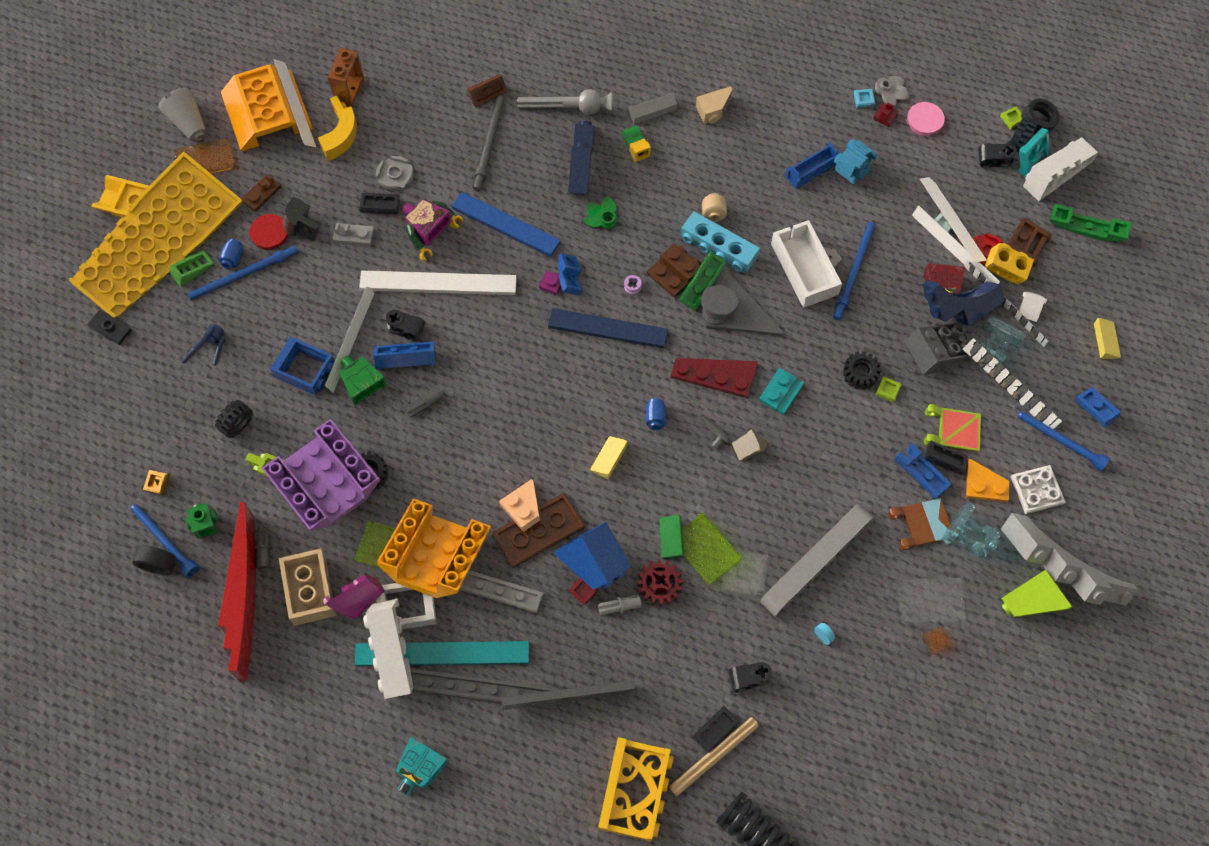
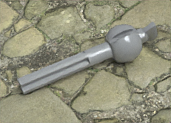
M587 89L581 92L579 97H518L517 107L579 108L585 115H594L600 111V108L612 111L613 94L610 93L601 97L596 90Z

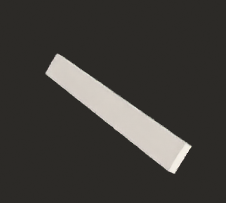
M361 271L359 288L360 291H365L366 286H368L372 291L516 295L517 277L516 275Z

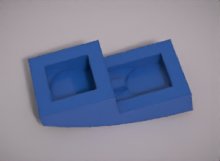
M561 253L559 255L558 269L562 291L579 296L583 290L578 279L581 268L577 257Z

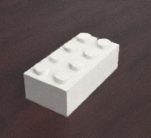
M809 220L794 225L792 232L790 227L773 233L771 245L803 308L839 295L842 283Z

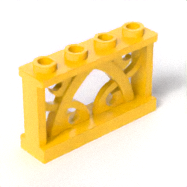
M618 737L598 830L652 842V838L658 836L660 824L656 823L657 814L662 815L665 801L660 799L662 791L667 792L669 778H665L667 769L671 770L674 756H670L671 749L633 742ZM625 748L644 753L637 760L632 755L626 753ZM650 755L657 756L661 761V765L657 770L651 767L654 761L649 762L646 767L642 763ZM632 767L635 768L633 773L628 777L624 776L622 773L624 768H628L630 771ZM639 772L645 780L650 794L644 800L631 807L628 795L623 790L617 788L618 783L624 784L632 781ZM661 775L659 786L657 789V786L652 777H657ZM620 797L624 798L626 802V809L624 810L623 804L621 806L616 805V800ZM655 801L652 815V813L646 808ZM636 815L635 817L639 824H641V817H647L649 821L647 828L644 830L635 829L631 822V816ZM627 818L629 829L610 825L609 821Z

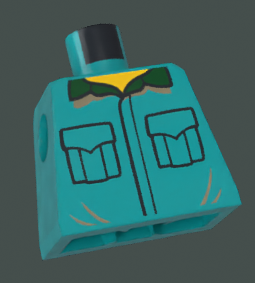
M410 737L396 769L398 775L404 778L397 790L406 796L410 795L415 785L425 791L447 766L448 760Z

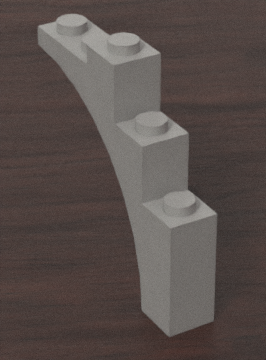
M1011 513L1001 528L1026 561L1042 564L1055 581L1071 584L1085 602L1101 605L1103 601L1126 606L1138 591L1134 584L1111 577L1068 553L1046 536L1028 516Z

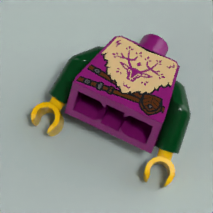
M421 200L416 206L407 203L403 207V213L407 215L405 220L408 237L414 247L420 250V259L423 261H427L423 255L424 252H427L430 257L433 255L430 249H425V245L428 247L449 224L452 228L458 229L459 225L456 224L455 220L460 223L463 222V218L459 215L454 216V212L443 202Z

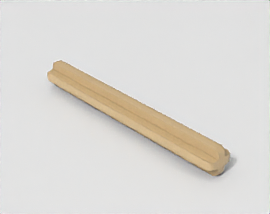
M752 717L745 721L669 787L671 792L675 796L682 793L758 728L757 721Z

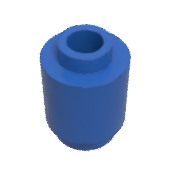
M229 239L224 244L218 258L222 267L226 269L237 267L243 253V244L235 239Z
M651 399L646 405V425L652 430H660L666 425V405L662 399Z

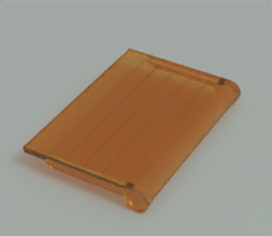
M230 138L174 149L175 158L184 151L209 173L235 169Z

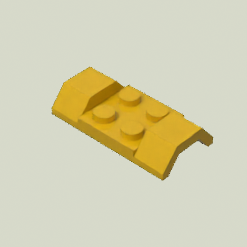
M106 175L105 190L100 201L93 203L91 207L124 218L129 212L128 209L149 185Z

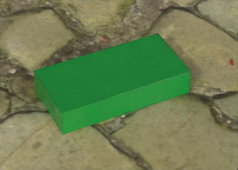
M674 515L659 518L662 558L665 560L685 557L681 516Z

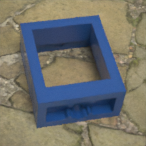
M290 336L270 370L275 378L316 396L318 391L324 388L326 378L330 374L335 360L332 354ZM298 352L324 363L311 384L286 373Z

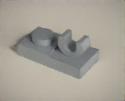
M336 223L332 240L338 243L371 246L374 227Z

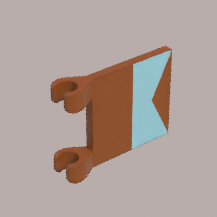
M941 498L903 507H893L888 512L889 519L904 516L911 537L901 540L899 543L900 550L955 537Z

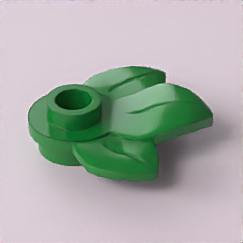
M605 197L601 205L586 204L588 217L583 220L586 225L593 228L603 227L606 229L616 226L618 222L617 215L615 214L616 204L611 198Z

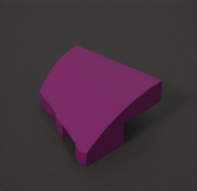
M364 574L353 583L342 587L340 595L333 599L327 596L323 599V602L338 613L352 619H357L385 590L377 578Z

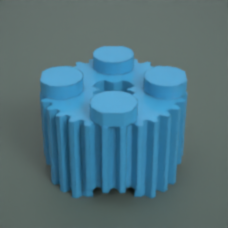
M853 138L848 142L843 154L839 153L834 160V163L837 164L835 171L854 185L858 178L862 180L871 170L869 167L871 161L876 160L878 154L860 140Z

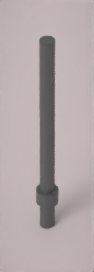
M501 95L497 96L480 164L476 168V179L473 187L475 191L481 190L483 179L487 175L486 167L504 102V97Z

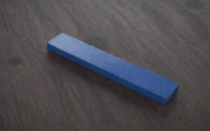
M463 192L460 193L452 205L453 210L549 257L553 255L560 244V239Z

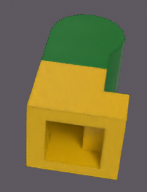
M637 125L622 130L623 139L634 162L650 157L651 147L648 141H645L643 135H641Z

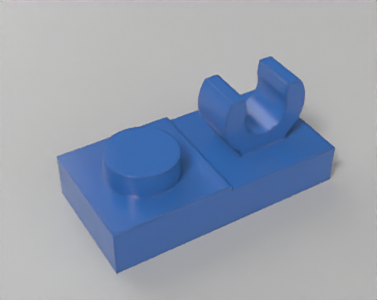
M1093 387L1076 397V403L1097 419L1105 428L1121 415V412Z

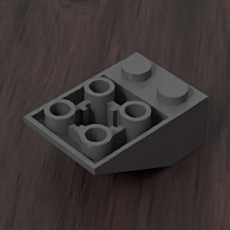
M959 322L918 328L905 341L923 375L938 372L971 358L963 350L970 340Z

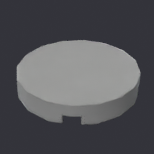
M392 156L380 162L376 170L378 183L383 188L400 190L411 183L414 170L407 159L401 156Z

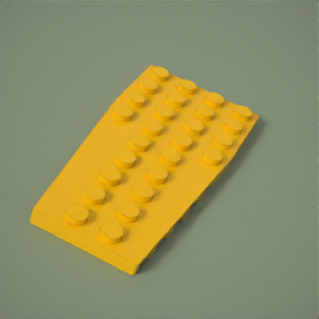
M183 151L143 191L128 209L129 212L125 217H121L116 223L117 226L114 230L105 236L103 243L94 249L92 256L79 267L80 270L69 281L103 311L116 319L169 274L170 265L187 258L200 247L243 201Z

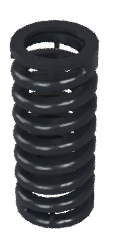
M743 791L716 821L725 830L733 820L728 829L730 836L736 835L743 829L737 838V843L740 845L747 842L751 837L752 839L747 846H786L790 840V834L787 832L775 840L781 830L779 824H774L766 831L772 820L769 815L764 816L756 823L762 813L760 807L754 808L744 817L751 808L753 801L750 798L746 799L748 796ZM793 841L788 846H800L797 841Z

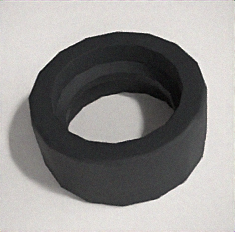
M1041 98L1032 100L1021 114V119L1026 117L1038 123L1033 134H1036L1041 128L1047 129L1050 133L1060 120L1057 108L1050 101ZM1033 110L1042 113L1047 118L1049 124L1040 122L1033 114Z
M141 545L137 547L132 563L137 568L150 573L171 575L177 558L166 550Z

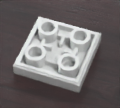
M1050 465L1017 473L1010 477L1025 514L1066 503Z

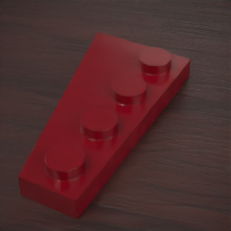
M676 358L670 378L748 399L758 361Z

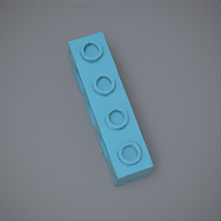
M693 211L681 228V237L686 243H693L704 253L712 251L732 265V268L738 272L747 273L758 258L759 247Z

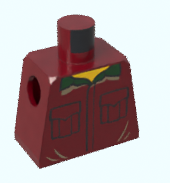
M928 263L924 271L925 282L929 280L941 284L949 293L958 294L960 293L965 267Z

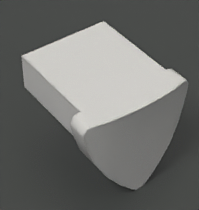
M1024 292V298L1019 311L1026 319L1037 322L1043 304H1046L1047 299L1033 292Z

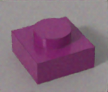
M546 270L539 284V289L557 295L561 288L559 275Z

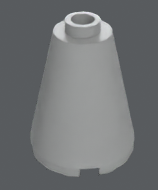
M186 87L178 88L171 91V96L167 99L164 96L158 105L160 111L191 141L202 140L205 137L206 128L191 89L189 90Z

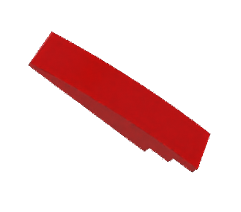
M240 502L218 623L219 628L225 633L223 649L230 655L228 671L240 681H247L256 596L254 515L245 502Z

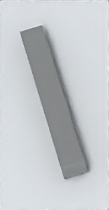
M856 504L762 597L760 603L776 617L778 612L784 609L796 594L801 593L807 587V583L810 580L813 581L822 572L821 569L824 566L827 567L836 558V554L838 552L841 553L850 544L851 539H855L864 530L865 525H869L874 517L862 506Z

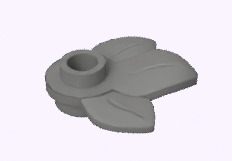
M890 76L888 79L880 78L875 84L876 93L882 96L886 104L888 102L895 107L897 100H907L910 98L908 90L903 86L905 81L901 77Z

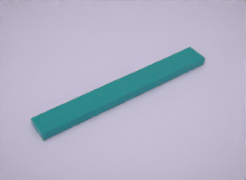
M529 641L406 643L407 648L404 659H409L410 666L529 664ZM356 643L355 666H374L373 659L375 658L374 650L370 649L369 643Z

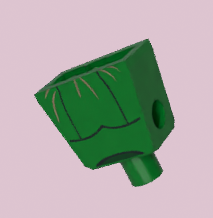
M348 355L341 359L340 363L344 368L339 371V374L354 405L386 385L384 376L365 358L360 357L354 361Z

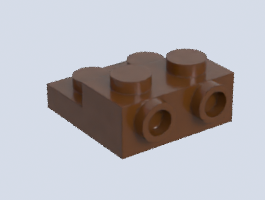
M672 244L660 255V260L649 268L646 274L675 298L688 286L699 269L701 262L696 257H689L687 250L682 245Z

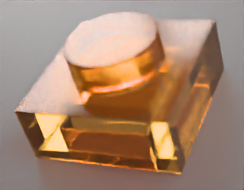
M943 626L922 635L931 655L952 647V643Z

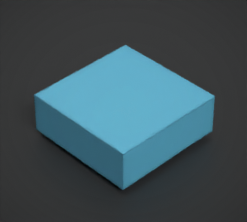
M873 89L854 90L856 108L875 107Z

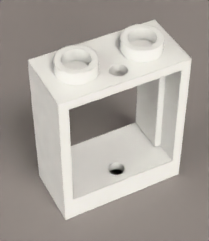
M397 583L382 585L385 591L376 599V602L387 601L386 594L413 589ZM423 593L426 615L402 619V630L437 624L434 597Z

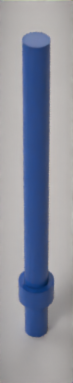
M869 222L842 295L838 297L837 308L833 316L835 320H841L844 309L848 307L850 302V293L876 226L873 222Z
M296 246L282 252L279 250L273 253V256L187 294L190 300H193L276 262L279 264L285 261V258L299 252Z

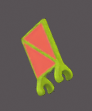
M934 404L928 405V408L925 409V415L940 417L939 436L928 434L924 438V445L927 446L930 441H934L948 448L980 451V413L941 408Z

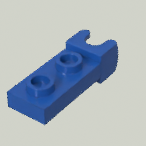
M911 443L907 449L910 457L905 456L903 453H899L896 456L895 461L934 499H937L951 486V483L929 461L925 460V457L921 455L922 452L914 444Z

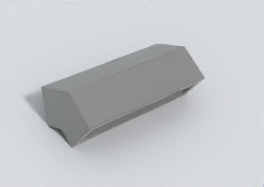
M669 93L628 107L633 123L637 124L677 110V103L674 93Z

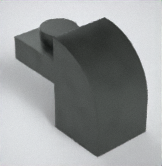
M295 197L286 205L283 227L292 237L297 232L301 236L314 241L318 235L320 225L307 218L310 205Z

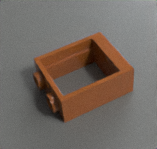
M340 48L328 75V81L333 97L337 95L339 101H343L349 107H353L364 81V74L358 52Z

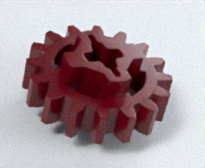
M658 559L656 565L650 561V567L643 566L642 570L644 573L638 574V578L641 580L637 581V586L642 587L639 589V594H645L644 601L651 599V605H654L656 601L659 602L660 607L663 606L664 601L670 605L671 598L677 600V593H682L683 588L680 586L683 585L684 580L678 579L682 573L681 571L675 572L677 566L673 565L670 567L668 560L665 564H662L661 560ZM672 577H673V579H674V584H675V585H674V588H673L672 585L669 583V581L671 580ZM647 578H648L649 581L651 582V585H650L649 589L647 588V585H646V579H647ZM657 580H658L659 582L663 580V581H664V585H663V584L657 585V584H656V583H657Z

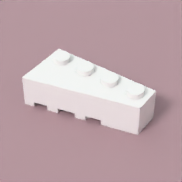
M1082 137L1072 141L1063 149L1034 165L1026 175L1023 187L1040 201L1091 164L1098 152Z
M398 599L374 603L364 616L365 628H369L371 635L368 638L369 647L375 653V658L373 659L374 669L379 671L380 693L383 692L385 699L411 694L414 688L409 659H404L407 648L406 642L403 637H400L403 626L402 619L396 615L395 610L396 607H399Z

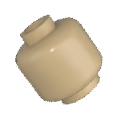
M717 193L706 196L702 201V215L713 222L724 219L727 215L725 198Z

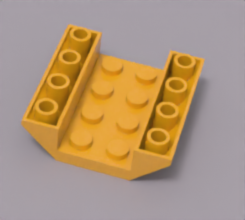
M269 64L236 74L221 91L241 152L258 147L259 144L256 137L291 126L295 135L300 133L275 65ZM288 69L309 129L312 130L313 128L293 73Z
M413 498L380 555L377 565L397 584L429 596L440 598L457 594L491 526L471 519L469 525L464 527L432 515L433 505Z

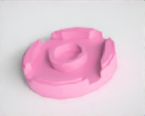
M928 102L915 104L908 111L907 123L910 129L922 136H931L938 133L943 127L945 119L943 111L938 106Z

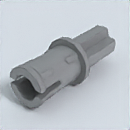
M639 594L623 598L617 597V600L598 604L600 615L618 611L622 614L626 610L641 608Z

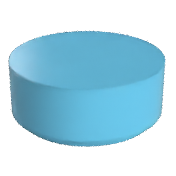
M820 623L814 628L815 634L824 644L829 645L835 640L834 632L827 624Z

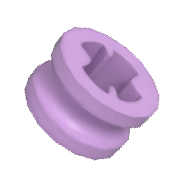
M630 275L625 278L624 289L626 292L636 294L641 290L642 282L638 276ZM629 282H636V287H629Z

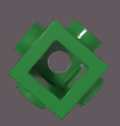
M207 503L196 504L187 510L188 518H185L189 530H192L197 539L218 533L216 526L218 515L216 510L211 509Z

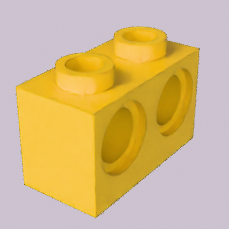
M999 243L991 248L984 267L989 272L1019 285L1027 280L1034 259L1028 257L1026 253L1012 249L1007 244Z

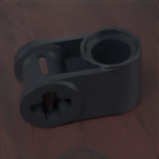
M1009 143L982 144L978 148L980 167L989 166V168L1010 167L1013 164V158L1017 153V149Z
M391 310L386 315L389 332L408 340L412 339L411 341L414 342L419 340L426 324L422 318L403 313L399 310Z
M758 662L730 668L728 673L733 692H739L738 690L744 688L749 690L766 685L771 679V667L765 662ZM758 670H762L763 673H766L765 678H761L760 675H757Z

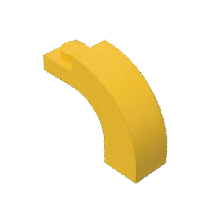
M337 95L330 98V101L339 119L338 125L333 131L318 137L320 147L328 161L345 153L353 144L357 134V123L352 107L347 108L343 101H339Z

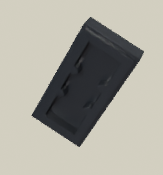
M361 193L360 213L398 214L400 195Z
M99 310L87 324L90 328L118 345H121L132 332L129 326L102 310Z
M930 441L927 445L925 460L963 475L966 472L968 456Z
M723 706L692 738L709 753L740 721Z

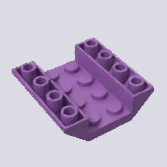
M331 419L314 430L316 435L314 440L283 461L277 456L261 468L310 531L335 524L366 501L380 481L378 476Z

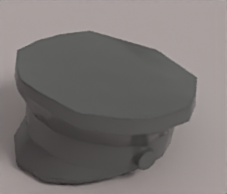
M723 285L707 287L701 297L703 316L709 324L723 323L734 314L739 305L734 290Z

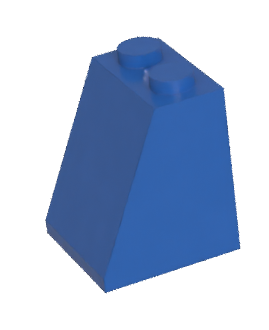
M607 522L579 535L554 551L555 555L593 590L600 586L603 589L614 584L613 579L616 581L626 575L625 570L631 567Z

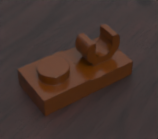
M498 74L468 88L467 91L474 107H477L506 93L507 89L502 75Z
M266 174L261 181L241 198L243 204L257 212L281 188V184Z

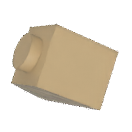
M731 86L697 97L696 108L704 124H713L722 118L731 100Z

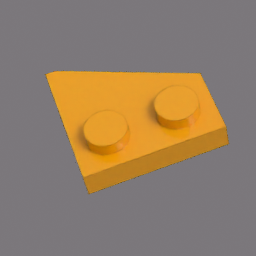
M972 459L967 460L966 498L1008 502L1009 481Z

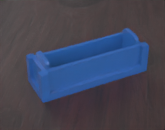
M832 142L797 165L786 168L785 177L795 189L837 165L834 163V160L839 153L833 147L834 144Z
M434 341L374 346L373 358L375 369L377 370L392 367L436 365Z

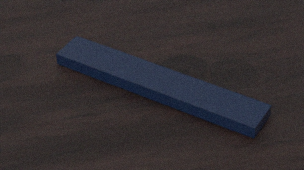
M552 308L548 328L663 349L665 348L668 328Z

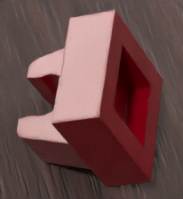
M887 102L886 105L882 103L873 120L890 127L899 111L894 109V105Z
M579 578L568 591L585 606L599 589L593 590Z

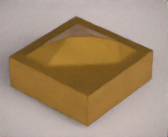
M149 470L143 490L165 495L171 475Z

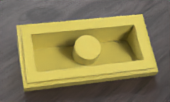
M1097 318L1094 328L1100 358H1121L1114 322Z
M609 436L590 471L609 479L627 448V441Z

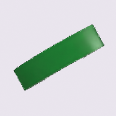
M1054 204L1050 222L1064 230L1097 240H1128L1132 225L1130 222L1112 218L1111 222L1076 214L1073 213L1074 208Z

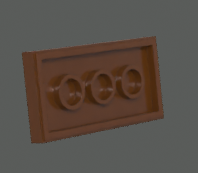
M565 492L539 506L540 521L524 532L514 520L492 532L512 569L585 529L584 523Z

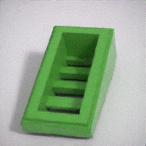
M203 250L170 265V275L181 287L215 264ZM202 257L207 261L204 265L199 261ZM192 263H195L198 267L195 268Z

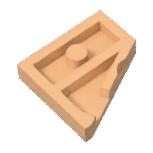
M532 479L499 501L501 507L523 532L540 521L535 485Z

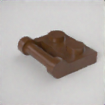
M1023 217L1007 245L1018 252L1026 253L1028 257L1034 259L1032 267H1035L1046 242L1050 241L1052 235ZM1038 236L1039 240L1030 254L1027 250L1034 237Z

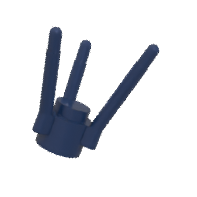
M211 324L203 337L184 357L182 363H185L206 341L212 345L218 343L213 360V365L215 366L222 344L226 340L223 337L224 330L218 325Z

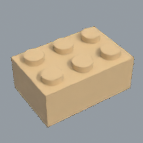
M322 549L279 558L287 611L292 624L296 626L337 616L336 611L323 602V599L327 596L333 599L326 556Z

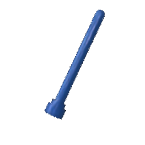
M1023 411L1018 413V417L1024 422L1090 460L1091 464L1098 471L1102 472L1110 460L1104 454H1094Z
M133 504L131 506V511L168 552L176 556L177 562L180 564L181 573L187 579L194 576L191 572L194 570L196 574L200 570V566L194 560L187 559L139 505Z

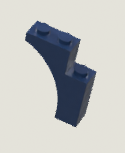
M580 120V124H575L568 192L588 194L591 160L596 135V126L592 125L591 121Z
M929 280L922 284L924 296L930 306L931 315L945 322L954 317L959 323L970 326L1005 302L1001 286L990 281L984 282L975 289L958 294L949 293L941 284Z

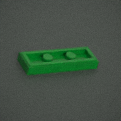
M710 251L678 301L696 311L701 304L703 292L707 287L713 285L727 262Z

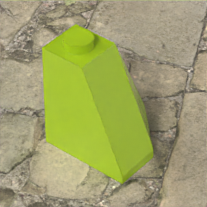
M1046 570L1001 598L1004 601V604H1002L1003 609L1009 616L1013 614L1014 617L1065 611L1073 608L1060 587Z

